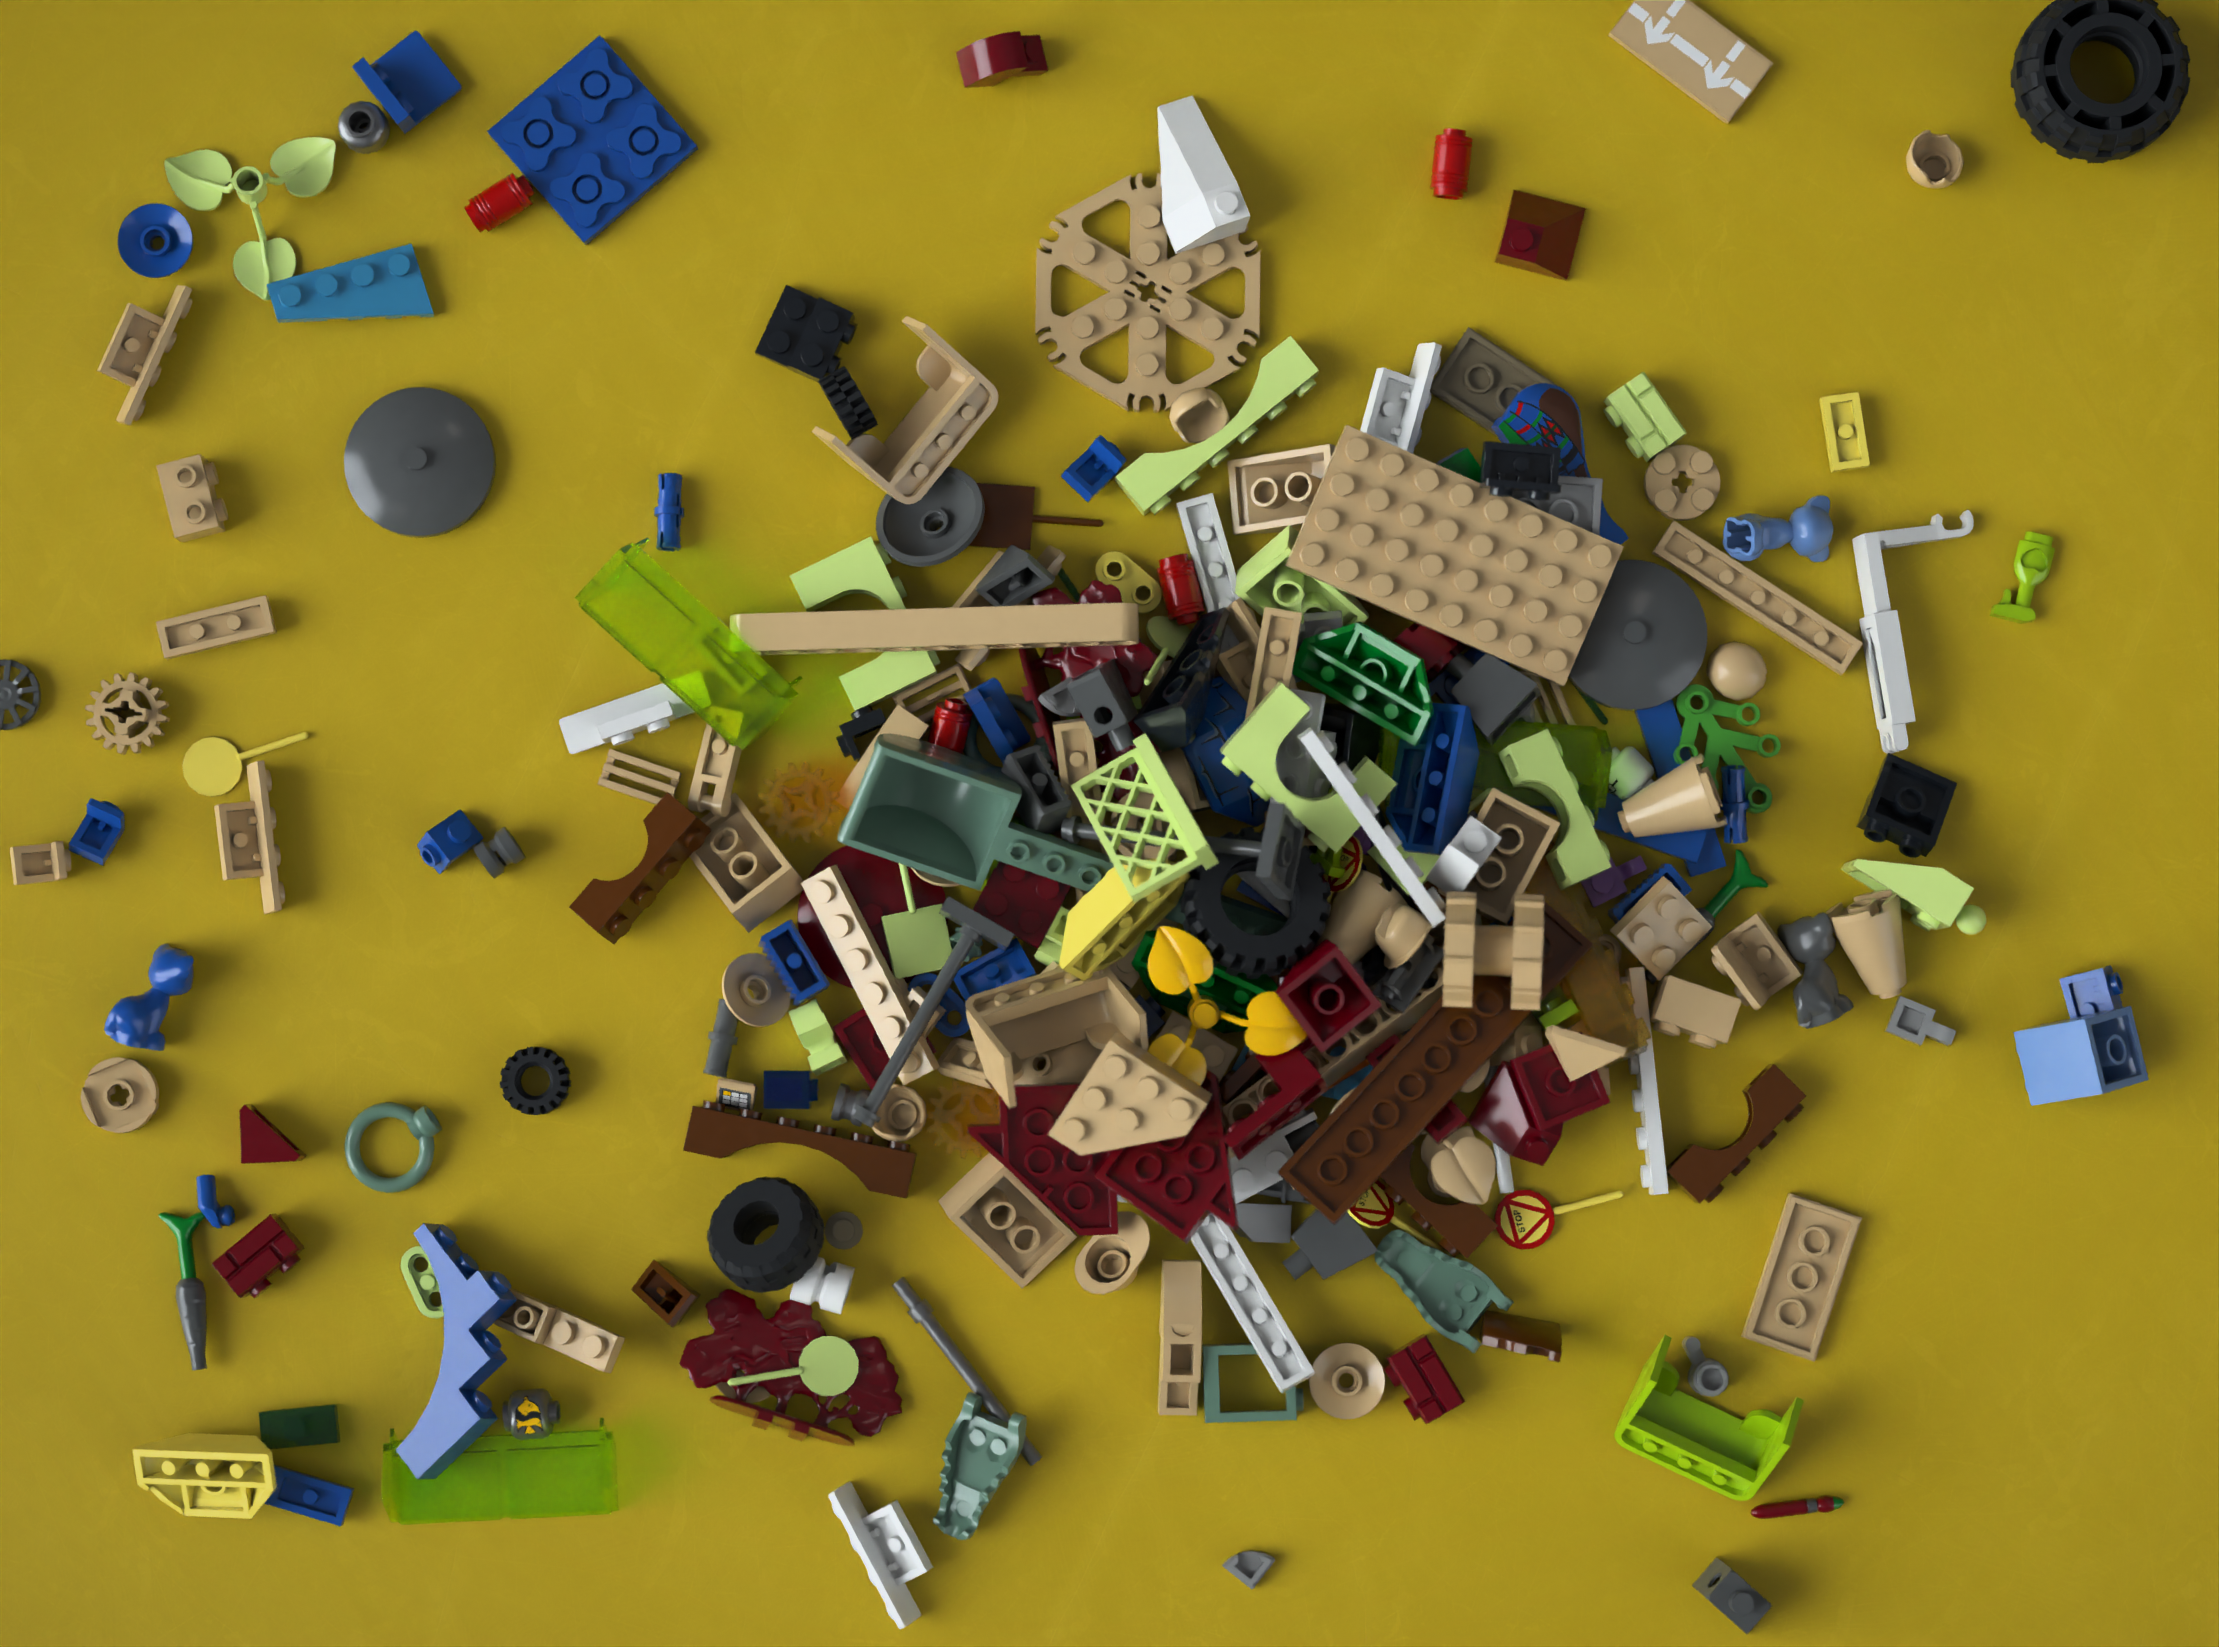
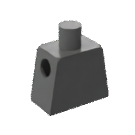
M1459 653L1450 661L1446 668L1459 681L1451 690L1454 700L1458 705L1470 707L1473 724L1491 746L1541 695L1538 685L1533 680L1488 653L1483 655L1476 664H1473L1462 653Z
M1114 658L1080 674L1066 684L1069 693L1095 738L1108 733L1116 752L1134 744L1132 740L1135 739V736L1128 722L1136 717L1138 713ZM1106 707L1112 711L1113 715H1110L1107 712Z
M1315 1208L1291 1234V1238L1299 1247V1250L1282 1263L1295 1280L1313 1267L1322 1279H1326L1374 1254L1378 1250L1348 1212L1334 1226Z
M1717 1557L1692 1584L1700 1594L1745 1634H1748L1772 1607L1763 1596ZM1721 1576L1719 1581L1714 1586H1712L1714 1581Z

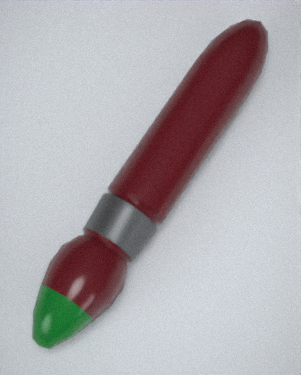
M1824 1495L1817 1499L1810 1498L1766 1503L1754 1507L1751 1510V1515L1759 1519H1770L1810 1514L1817 1511L1829 1513L1840 1508L1844 1504V1500L1839 1497Z

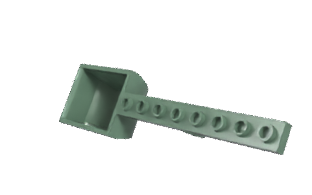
M880 734L877 737L872 757L849 812L844 817L837 835V840L844 845L979 891L993 860L1087 892L1114 867L1109 856L1077 844H1071L1068 841L1010 822L1022 796V789L1005 774L951 749L897 734ZM1184 891L1177 905L1164 918L1180 924L1183 923L1185 914L1180 912V901L1184 896ZM1221 895V903L1226 916L1237 928L1246 933L1261 936L1271 935L1279 931L1287 922V917Z

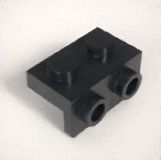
M1485 441L1483 442L1480 488H1490V496L1512 497L1513 491L1527 492V499L1549 501L1550 494L1561 493V485H1558L1561 448Z

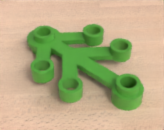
M1698 684L1689 685L1679 693L1676 705L1679 714L1684 718L1679 746L1675 748L1673 753L1674 760L1678 765L1686 762L1680 757V750L1682 748H1688L1692 753V757L1698 755V750L1694 743L1700 724L1707 735L1704 752L1705 759L1701 769L1708 766L1717 791L1719 784L1715 777L1719 757L1722 758L1726 766L1736 765V768L1739 765L1745 766L1734 747L1755 751L1764 758L1775 756L1780 751L1781 743L1775 735L1767 734L1759 737L1723 729L1713 716L1736 719L1742 726H1751L1760 718V710L1755 704L1745 703L1736 705L1714 700L1710 690ZM1693 696H1697L1702 700L1700 710L1692 708L1690 700ZM1744 708H1749L1753 711L1754 717L1751 721L1743 719L1742 710ZM1765 739L1771 740L1774 744V749L1771 753L1763 750L1762 743ZM1745 766L1746 799L1750 800V808H1747L1746 812L1758 814L1770 807L1772 793L1766 785L1756 783ZM1754 791H1759L1763 794L1764 800L1762 804L1758 805L1753 802L1752 794Z

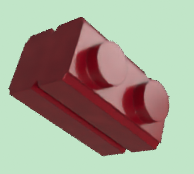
M275 1213L266 1217L212 1262V1265L223 1279L227 1281L238 1297L244 1298L251 1294L255 1299L272 1285L268 1279L279 1269L285 1274L301 1261L297 1254L305 1248L279 1215Z
M1423 1334L1385 1357L1390 1365L1384 1367V1370L1395 1388L1402 1385L1409 1398L1405 1399L1403 1403L1414 1421L1421 1417L1423 1422L1428 1424L1465 1402L1427 1335Z

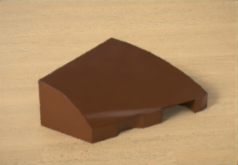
M1488 1310L1484 1313L1479 1337L1482 1345L1506 1349L1525 1355L1547 1356L1550 1361L1560 1362L1562 1334L1559 1323Z

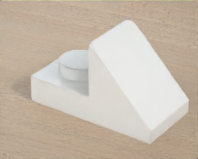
M1470 816L1452 842L1447 845L1426 879L1446 894L1447 891L1464 892L1502 837Z

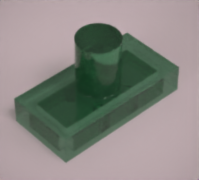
M337 1404L259 1412L261 1441L269 1449L340 1442Z

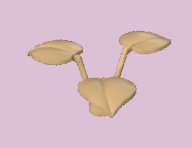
M1490 1059L1460 1090L1461 1092H1471L1483 1083L1489 1071ZM1352 1089L1351 1091H1349L1348 1093H1346V1094L1336 1103V1105L1333 1107L1332 1111L1330 1112V1115H1331V1114L1336 1110V1108L1350 1095V1093H1351L1354 1089ZM1424 1129L1419 1135H1425L1428 1132ZM1464 1137L1457 1141L1455 1145L1448 1138L1444 1139L1442 1144L1447 1149L1436 1153L1431 1160V1170L1435 1181L1445 1192L1458 1200L1480 1205L1486 1203L1496 1173V1161L1492 1150L1485 1142L1473 1137Z

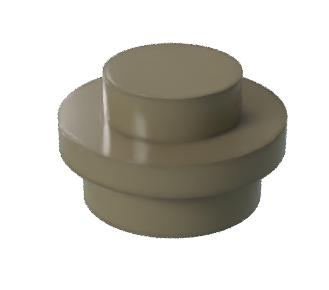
M850 1212L835 1213L828 1219L825 1225L826 1239L837 1249L845 1250L858 1244L863 1234L861 1221Z

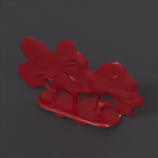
M1098 580L1091 581V584L1080 594V599L1077 603L1073 602L1056 587L1037 592L1031 598L1033 605L1122 603L1121 592L1117 587L1112 584L1105 585ZM1141 641L1134 645L1063 647V651L1053 655L1054 647H1046L1041 658L1036 648H1019L1022 668L1028 683L1027 686L1021 687L1025 701L1034 702L1039 722L1033 723L1037 738H1045L1058 773L1059 766L1053 722L1061 721L1058 714L1048 710L1038 700L1042 693L1051 689L1044 667L1060 669L1062 682L1069 677L1074 679L1080 674L1114 658L1130 696H1138L1144 684L1143 674L1151 669L1157 658V655ZM1106 707L1107 712L1110 715H1113L1112 711ZM1134 717L1128 724L1136 739L1144 734V732L1133 722ZM1108 733L1096 738L1094 737L1103 746L1101 752H1096V758L1100 761L1097 764L1098 769L1134 749L1136 746L1133 744L1116 752ZM1152 742L1158 754H1160L1161 750ZM1135 762L1123 769L1119 779L1134 782L1139 770L1137 763ZM1100 785L1101 792L1105 791V785ZM1115 788L1112 796L1120 801L1131 790Z
M726 1289L720 1292L717 1298L707 1302L705 1306L708 1312V1321L713 1327L714 1333L688 1340L679 1364L682 1368L688 1369L689 1378L693 1381L696 1388L706 1389L720 1382L728 1383L729 1379L736 1378V1373L740 1369L745 1372L744 1376L799 1367V1358L803 1349L812 1340L827 1335L820 1322L813 1320L811 1305L787 1300L780 1304L774 1317L765 1319L753 1298L747 1297L733 1289ZM875 1336L853 1339L848 1342L856 1352L859 1360V1370L854 1384L841 1393L850 1397V1401L840 1410L833 1406L832 1411H829L828 1408L832 1400L841 1394L826 1396V1402L821 1404L819 1402V1394L812 1392L803 1383L800 1375L735 1385L733 1388L737 1393L736 1398L715 1395L709 1399L710 1402L719 1407L754 1418L752 1423L754 1427L767 1430L770 1424L789 1429L788 1437L803 1441L808 1435L844 1446H854V1440L844 1433L829 1428L828 1423L848 1417L853 1428L859 1434L871 1437L881 1431L887 1417L902 1413V1398L895 1391L899 1376L895 1371L894 1365L887 1360V1351L883 1344ZM757 1386H762L771 1395L776 1397L778 1403L774 1411L746 1402V1397ZM795 1394H803L815 1401L819 1413L813 1423L785 1414L790 1397ZM854 1405L858 1407V1412L855 1415L848 1414V1410Z

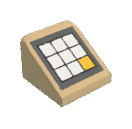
M720 1078L717 1083L716 1103L726 1105L725 1108L740 1111V1108L754 1110L758 1090L757 1084Z

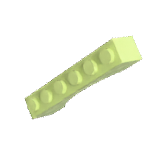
M1289 336L1261 359L1258 377L1249 398L1238 414L1223 429L1205 441L1185 449L1165 453H1144L1116 476L1115 482L1143 516L1149 511L1156 515L1171 503L1172 500L1168 496L1179 487L1186 491L1201 478L1198 472L1205 466L1210 464L1214 468L1230 455L1227 449L1236 441L1244 444L1259 431L1256 427L1257 424L1266 417L1273 421L1288 408L1285 404L1288 399L1295 394L1301 398L1317 385L1314 378L1317 377L1319 369L1296 341Z

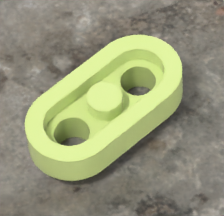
M421 1246L412 1247L404 1253L400 1266L416 1305L426 1317L433 1319L444 1317L442 1305L435 1306L431 1302L432 1294L440 1292L429 1258ZM419 1257L425 1258L428 1262V1268L424 1272L417 1270L415 1262Z

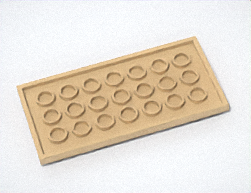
M1345 425L1285 566L1479 651L1488 653L1557 685L1565 686L1624 546L1515 498L1490 496V488H1480V483L1349 425Z

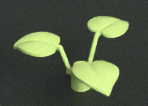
M307 137L295 139L281 145L270 159L271 169L279 176L278 178L270 177L268 173L262 175L258 169L251 166L238 169L233 176L231 165L226 157L213 150H196L181 156L167 158L164 161V165L173 191L186 206L198 211L214 210L221 204L223 193L230 194L234 189L240 200L250 205L260 242L249 241L238 248L233 258V270L243 287L265 301L271 300L266 284L293 277L296 269V256L287 240L274 238L267 241L258 209V203L262 202L267 195L266 184L279 186L285 183L287 190L297 197L318 195L326 189L333 176L336 144L333 140L327 138Z

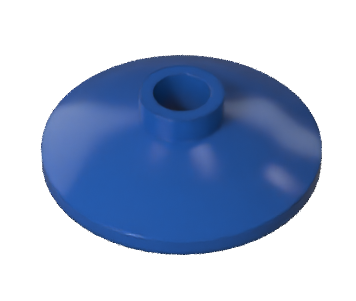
M153 203L136 208L124 219L118 233V249L123 261L131 270L148 278H162L174 274L188 261L193 248V233L188 221L179 211L164 204ZM158 237L163 238L164 246L158 250L153 249L152 243L154 239Z

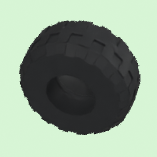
M780 1177L756 1178L737 1186L735 1190L721 1200V1203L713 1212L709 1230L707 1231L709 1251L722 1273L738 1287L754 1291L755 1293L778 1291L801 1279L818 1259L817 1257L824 1242L825 1228L823 1219L810 1197L795 1183L793 1184ZM778 1224L776 1231L769 1239L754 1245L755 1239L763 1230Z

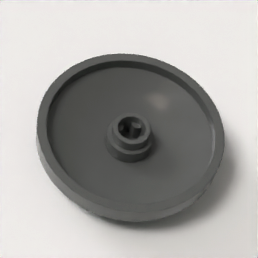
M425 387L401 389L389 393L371 404L354 424L349 434L344 454L346 481L353 499L360 509L384 529L402 536L416 538L434 537L448 533L471 519L482 507L490 493L496 468L495 450L490 433L476 412L464 401L450 393Z
M1642 560L1618 561L1568 678L1591 700L1617 710L1638 711L1649 709L1674 698L1696 676L1703 662L1707 647L1706 618L1693 590L1681 577L1661 565Z

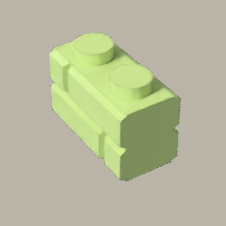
M1645 372L1630 380L1604 400L1607 408L1603 411L1607 419L1615 428L1621 425L1629 437L1625 440V443L1637 459L1642 456L1646 462L1650 461L1660 452L1682 439L1687 433Z

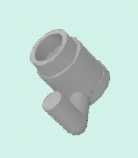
M1686 1336L1682 1341V1346L1692 1363L1688 1370L1690 1387L1700 1395L1711 1397L1720 1395L1725 1391L1729 1381L1726 1368L1712 1358H1705L1700 1348V1341L1693 1336Z

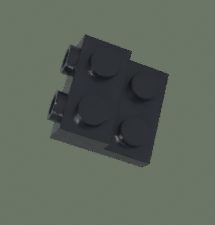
M786 285L756 348L755 354L818 382L839 369L842 358L837 355L843 343L850 344L857 329V324L853 323L855 319L854 314L820 297L817 299Z
M1888 753L1882 762L1874 787L1866 799L1856 827L1865 830V837L1871 841L1884 842L1888 840L1899 845V851L1905 856L1917 858L1922 855L1926 857L1936 844L1957 783Z

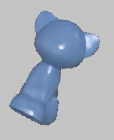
M1824 495L1812 497L1805 505L1794 510L1789 521L1782 518L1765 517L1757 513H1746L1738 517H1728L1723 530L1724 549L1734 559L1752 561L1759 558L1764 549H1777L1790 543L1791 547L1799 555L1807 557L1814 562H1823L1829 557L1828 544L1831 541L1834 530L1829 516L1830 499Z

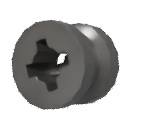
M840 1083L831 1119L837 1121L843 1118L848 1119L853 1125L861 1127L862 1122L852 1117L856 1111L854 1107L856 1104L863 1107L870 1095V1091L865 1089L860 1091L851 1090L849 1085Z

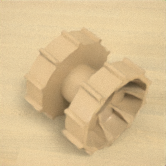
M1447 891L1443 1006L1472 1008L1474 975L1511 976V1009L1540 1010L1544 895L1515 894L1514 926L1475 925L1476 892Z

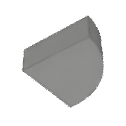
M1071 677L1042 693L1038 698L1044 707L1058 715L1068 717L1082 715L1066 687V684L1073 680Z
M1248 1550L1234 1554L1222 1566L1250 1589H1253L1276 1559L1261 1551Z

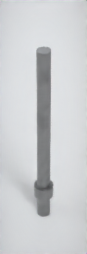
M904 1276L895 1282L892 1287L910 1309L907 1313L916 1324L921 1323L971 1390L982 1397V1404L991 1416L1009 1423L1011 1415L932 1314L934 1309L925 1298L921 1300ZM1025 1435L1021 1455L1032 1466L1042 1456Z

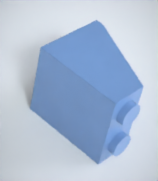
M2131 1006L2046 1023L2013 1032L2016 1050L2025 1079V1088L2028 1092L2031 1106L2104 1094L2149 1080Z

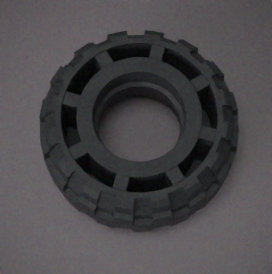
M2055 0L2031 22L2022 35L2014 53L2015 58L2011 70V88H2014L2016 98L2014 104L2020 118L2026 120L2032 129L2030 133L2041 144L2047 143L2056 149V154L2071 160L2078 158L2088 160V163H2105L2116 159L2122 160L2140 152L2157 140L2170 127L2180 112L2183 101L2188 94L2190 84L2188 64L2190 57L2187 45L2182 43L2178 34L2180 28L2171 16L2167 18L2157 8L2159 5L2154 0ZM2087 41L2107 42L2120 49L2127 56L2134 71V88L2125 100L2115 104L2100 103L2090 99L2079 90L2071 75L2070 58L2080 44Z

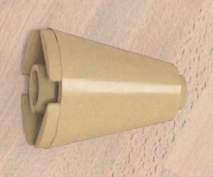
M1699 754L1692 757L1623 801V810L1617 812L1624 833L1631 831L1634 838L1720 828L1728 825L1726 816L1718 818L1717 815L1721 813L1720 807H1723L1711 772L1708 766L1702 769L1699 764L1704 762V756Z
M1360 870L1355 882L1347 890L1336 893L1331 905L1330 916L1325 922L1326 928L1314 948L1325 939H1328L1339 947L1351 965H1353L1378 945L1375 940V929L1384 911L1394 904L1407 903L1394 887L1388 892L1380 886V883L1383 881L1382 878L1368 871Z
M1891 890L1874 891L1853 897L1854 903L1845 909L1841 902L1827 910L1826 914H1828L1831 920L1833 933L1870 994L1879 995L1880 999L1899 995L1902 992L1901 987L1907 983L1899 895L1893 894Z

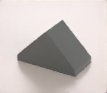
M1011 544L978 583L976 591L993 606H1015L1052 584L1055 576L1029 553Z

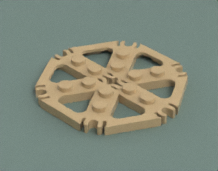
M1138 173L1135 179L1136 189L1132 190L1130 174L1056 215L1055 219L1067 225L1065 229L1060 223L1051 221L1049 224V228L1056 231L1059 238L1055 242H1049L1041 237L1039 241L1041 247L1052 253H1044L1038 248L1036 252L1035 335L1041 331L1051 329V332H1046L1038 338V343L1043 345L1048 341H1053L1057 344V350L1047 356L1049 362L1059 360L1062 355L1066 357L1060 363L1053 365V368L1128 411V397L1133 396L1132 407L1134 412H1139V402L1143 398H1150L1154 403V413H1158L1161 406L1159 397L1164 396L1166 412L1171 409L1172 403L1183 392L1193 388L1207 389L1241 370V367L1235 366L1228 360L1229 358H1232L1238 364L1244 365L1247 358L1238 353L1237 347L1241 344H1247L1255 348L1257 344L1253 337L1244 335V332L1254 334L1257 338L1260 337L1261 250L1255 255L1245 257V254L1254 252L1258 246L1256 240L1248 245H1243L1239 242L1238 237L1248 231L1247 226L1244 232L1181 252L1167 260V231L1162 221L1163 205L1160 174H1157L1156 185L1152 188H1146L1142 184V173ZM1122 200L1126 202L1130 207V259L1086 234L1082 229L1083 220L1114 201ZM1063 265L1108 293L1067 316H1057L1051 310L1052 271L1056 267ZM1233 268L1240 269L1245 275V311L1237 319L1228 318L1188 294ZM1136 272H1139L1140 274L1144 275L1146 278H1145V279L1142 278L1141 276L1137 275ZM1149 284H1153L1155 286L1154 293L1165 304L1158 299L1154 300L1152 298L1143 302L1140 300L1142 293L1136 286L1147 288ZM1162 288L1168 289L1169 291H1171V294L1164 291ZM1129 326L1128 376L1124 382L1112 383L1081 363V352ZM1166 327L1214 355L1213 365L1181 384L1169 382L1166 377Z

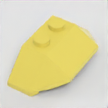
M1143 859L1156 862V859ZM1166 859L1165 864L1175 865V863ZM1115 867L1111 868L1105 877L1068 912L1059 961L1062 970L1085 981L1092 977L1093 972L1103 970L1125 957L1143 939L1145 932L1151 931L1177 905L1184 891V885L1190 878L1189 873H1185L1134 903ZM1137 867L1132 879L1134 887L1149 880L1152 870Z
M187 1433L139 1445L132 1449L137 1485L146 1491L150 1490L162 1502L184 1516L252 1519L277 1488L272 1451L257 1436Z

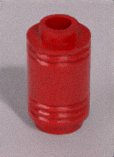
M1446 128L1443 134L1435 136L1430 189L1434 190L1433 196L1436 198L1460 200L1463 199V193L1468 190L1473 139L1466 137L1465 130Z
M512 172L506 178L501 179L474 196V198L469 199L470 204L464 208L480 233L484 230L489 232L525 210V208L533 205L530 197L535 192L524 175L517 178Z
M1179 554L1159 560L1160 567L1157 568V573L1160 578L1159 582L1161 583L1160 586L1169 620H1177L1178 626L1197 622L1199 614L1204 613L1205 608L1193 560H1189L1188 554Z
M947 697L945 702H938L927 742L963 754L973 711L967 708L968 703L951 697Z

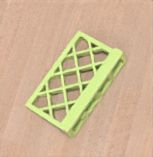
M1146 733L1132 740L1136 746L1134 749L1071 784L1076 797L1134 903L1201 864L1207 870L1219 863ZM1136 762L1139 770L1134 782L1120 780L1119 777L1122 770ZM1097 784L1106 786L1101 801L1087 799L1084 794L1085 791ZM1115 788L1131 790L1125 805L1110 803ZM1139 792L1154 794L1149 810L1134 807ZM1160 806H1161L1163 812H1159V811H1158L1159 808H1160ZM1092 808L1098 809L1096 814L1094 813ZM1106 811L1122 813L1116 829L1102 827L1101 824ZM1131 815L1146 818L1141 833L1125 831ZM1155 820L1170 823L1165 838L1149 835ZM1175 834L1179 840H1174ZM1121 839L1137 841L1131 857L1117 855L1116 852ZM1146 843L1161 846L1156 862L1140 859ZM1170 848L1185 850L1188 855L1186 859L1175 865L1165 864ZM1136 868L1151 869L1152 873L1149 880L1134 887L1132 879Z

